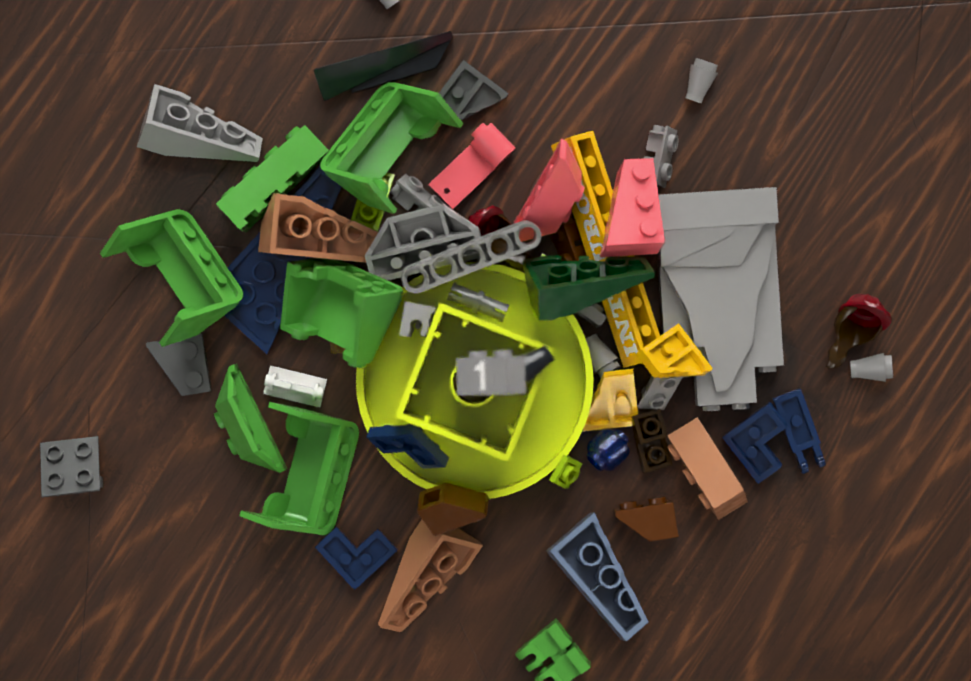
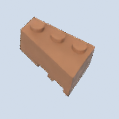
M698 417L667 435L671 443L667 446L675 461L681 459L686 469L682 470L691 486L693 484L697 485L701 492L698 495L706 510L711 508L718 520L748 502L743 487Z

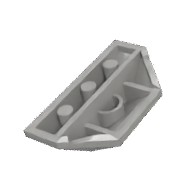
M445 204L388 217L365 254L368 271L385 280L400 278L402 271L408 265L481 237L479 227ZM468 249L463 254V262L479 258V253L475 249ZM440 260L436 263L435 269L451 265V263L447 260ZM412 271V272H410L408 275H412V274H416V273H420V272H419V271Z

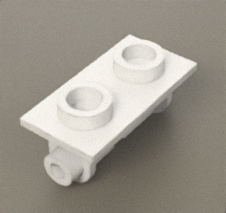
M270 365L269 373L265 378L263 394L321 407L327 379Z

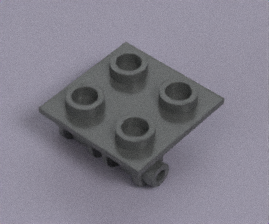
M98 436L40 443L42 498L95 492L103 488V477L100 476Z

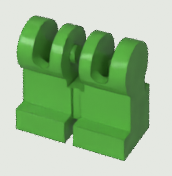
M557 618L551 621L515 653L519 660H522L529 654H535L536 657L525 666L528 672L541 667L549 656L554 662L547 667H542L540 672L534 677L535 681H543L547 677H552V681H571L579 674H583L591 668V662L575 642L572 644L571 636Z

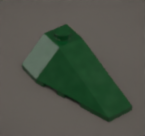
M550 255L523 260L530 303L539 321L555 320L559 317L569 316L654 277V270L646 257L615 256L608 257L605 261L589 260V256H579V261H561L560 255Z

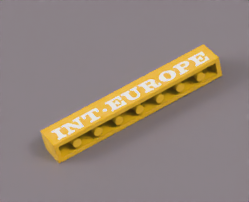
M589 131L564 139L567 141L582 172L581 185L584 186V192L578 203L574 202L572 205V212L589 260L605 261L608 257H600V252L603 246L613 190L594 132ZM559 142L551 145L553 153L556 150ZM632 255V256H618V257H634V255ZM643 282L602 300L623 368L642 363L636 353L660 337Z

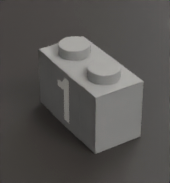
M512 350L493 351L494 357H487V351H468V358H456L458 395L526 393L525 356H512Z

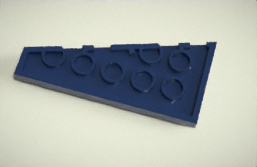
M319 167L293 196L305 197L324 208L333 210L342 187L330 179ZM259 232L227 267L242 288L243 298L233 310L224 316L262 351L268 354L280 329L287 262L311 259V257L258 252Z

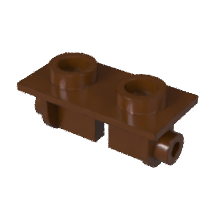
M571 214L567 223L562 222L556 233L549 234L552 242L555 244L558 255L561 256V261H579V256H587L583 244L575 247L574 241L581 239L576 221Z

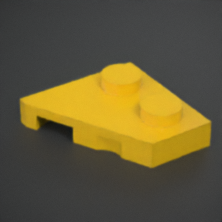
M679 323L636 353L653 378L704 376L713 369Z
M633 369L603 372L593 396L590 412L583 431L632 426L631 416L638 415Z

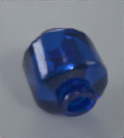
M604 428L588 442L586 457L597 470L614 471L630 454L627 445L629 439L619 429L614 431Z

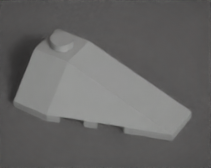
M154 84L137 143L138 148L164 156L258 162L263 138L233 121L224 122L214 116V110L209 107L203 110L191 103V97L182 92Z

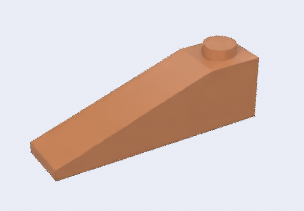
M273 194L261 221L258 252L366 263L365 254L378 232L347 219L328 208H324L305 197Z
M421 519L407 543L378 622L380 628L402 632L427 608L426 602L436 592L442 594L448 588L445 584L456 573L461 575L468 569L483 545L459 528L434 536Z

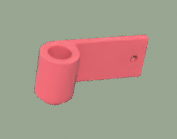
M482 123L471 134L474 140L428 184L452 210L516 149L492 123L488 126Z

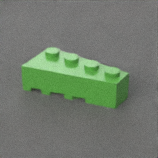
M305 125L301 129L298 126L293 128L286 135L287 141L279 148L277 146L273 147L264 156L265 160L258 167H252L242 177L243 180L235 187L233 186L226 191L216 203L241 231L248 232L264 216L273 194L287 195L321 163L324 156L328 153L329 150Z

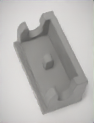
M405 302L399 335L411 337L415 324L416 329H420L422 325L421 335L426 337L437 308Z

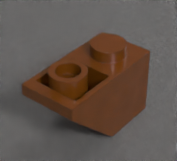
M443 483L420 492L417 513L433 535L436 536L487 518L489 497L483 492Z
M665 496L649 498V504L637 505V501L619 503L620 508L614 509L616 518L649 542L679 537L674 504L671 500L666 501Z

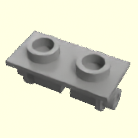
M654 125L653 130H649L646 151L655 152L653 160L657 185L665 188L667 181L672 176L673 167L671 159L673 152L677 150L679 138L677 130L669 126Z
M407 174L397 180V184L390 191L393 195L392 199L407 211L414 204L419 206L417 210L440 204L446 205L439 196L431 195L423 188V184L417 178Z
M651 376L647 385L641 390L642 399L637 407L639 409L656 410L660 408V410H664L683 377L653 378Z

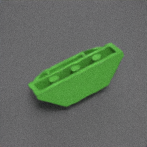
M238 364L229 366L215 405L218 412L214 413L219 427L221 429L226 428L230 436L227 439V443L232 454H238L240 459L279 473L285 471L288 468Z

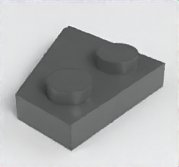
M464 60L439 92L461 121L506 99L509 93Z
M198 334L197 336L164 347L160 345V340L146 343L148 350L181 396L212 391L203 334Z

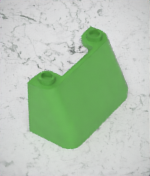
M314 258L287 262L280 329L290 333L291 337L297 340H307L309 336L318 335L346 349L343 351V359L348 362L349 366L363 368L366 364L373 361L400 306L403 288L342 260Z

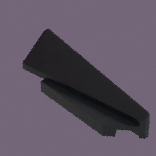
M448 31L313 69L323 100H329L349 89L354 94L388 82H394L436 69L453 38L452 32Z

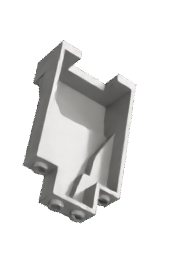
M777 188L658 195L665 243L657 253L662 334L679 323L713 368L704 376H694L696 406H703V411L720 410V405L732 404V409H749V403L757 402L755 367H759V372H776V366L784 365L775 225L779 223Z

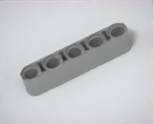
M524 220L412 263L402 271L401 279L403 286L410 293H421L536 247L541 240V231L531 221ZM524 227H531L534 230V238L527 243L521 242L519 240V232ZM496 238L506 240L507 246L502 253L497 254L491 251V243ZM468 249H475L479 253V258L474 264L463 262V254ZM440 260H447L451 263V270L446 275H439L435 272V265ZM412 271H419L423 274V281L418 286H411L407 283V276Z

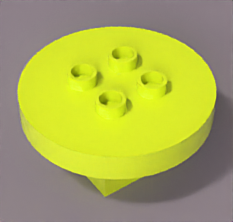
M492 264L421 293H410L403 286L402 301L373 361L366 364L363 368L356 369V391L360 414L367 432L370 427H382L384 425L399 426L411 423L421 427L423 432L440 446V449L449 459L445 468L422 469L406 452L383 454L379 450L381 455L400 474L420 487L430 489L443 483H449L486 493L489 499L521 491L547 476L556 468L563 454L567 456L576 444L586 424L592 402L594 378L590 350L584 333L574 315L559 317L555 320L539 321L530 303L525 274L519 270L498 264ZM451 265L437 268L435 272L439 275H446L451 270ZM423 274L414 278L408 284L411 286L420 285L424 278ZM456 282L478 293L481 290L485 292V296L509 304L507 312L494 308L495 311L505 314L503 322L480 312L475 314L471 312V308L447 300L449 292L462 296V294L451 290L453 283ZM405 302L437 308L426 337L421 335L422 325L420 329H416L415 324L411 337L399 335ZM546 345L555 359L529 384L526 382V393L505 395H458L456 358H468V351H487V357H494L493 351L512 350V356H519Z

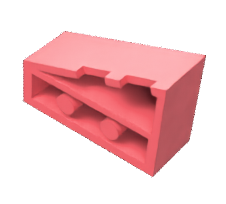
M653 158L625 159L616 175L600 257L657 254L665 243Z

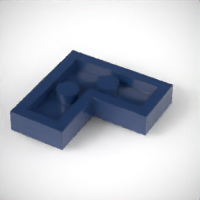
M769 402L727 432L722 438L759 484L783 465L766 442L787 428L788 424L771 402Z
M411 423L399 426L384 425L382 427H370L366 436L383 454L406 452L422 469L445 468L449 459L440 449V446L433 442L423 432L421 427Z
M338 527L315 546L354 590L398 551L379 528L358 547Z

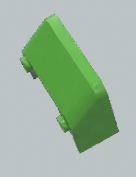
M388 82L376 90L324 156L320 167L330 179L365 205L394 214L398 209L386 197L389 188L381 179L413 138H431L437 133L441 124L461 128L463 122L438 92L396 82Z
M176 209L119 225L100 252L101 256L105 258L126 251L130 259L139 266L149 267L156 265L185 307V309L177 313L174 323L159 343L162 347L197 336L233 310L243 298L242 288L193 216L184 210Z
M269 402V408L288 413L286 430L291 436L298 437L284 493L275 492L269 495L264 503L262 513L241 511L240 517L270 528L327 535L333 530L337 521L359 437L358 426L356 423L299 407Z

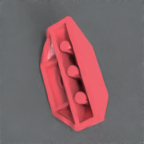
M560 140L547 166L514 221V224L524 220L531 221L538 226L541 231V237L556 233L562 222L567 223L572 212V205L574 202L578 203L584 192V186L581 185L582 172L566 140ZM524 227L519 232V240L521 242L534 238V230L531 227Z

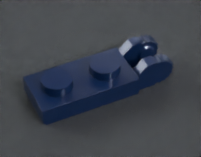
M801 388L772 398L776 410L788 424L787 428L784 429V433L791 452L795 454L801 473L809 472V466L802 450L812 447L814 460L819 468L826 466L819 446L821 442Z

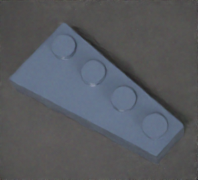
M589 513L548 548L546 552L621 640L628 641L648 623V620L610 547L611 545L606 535H604L598 523L599 521L595 513Z

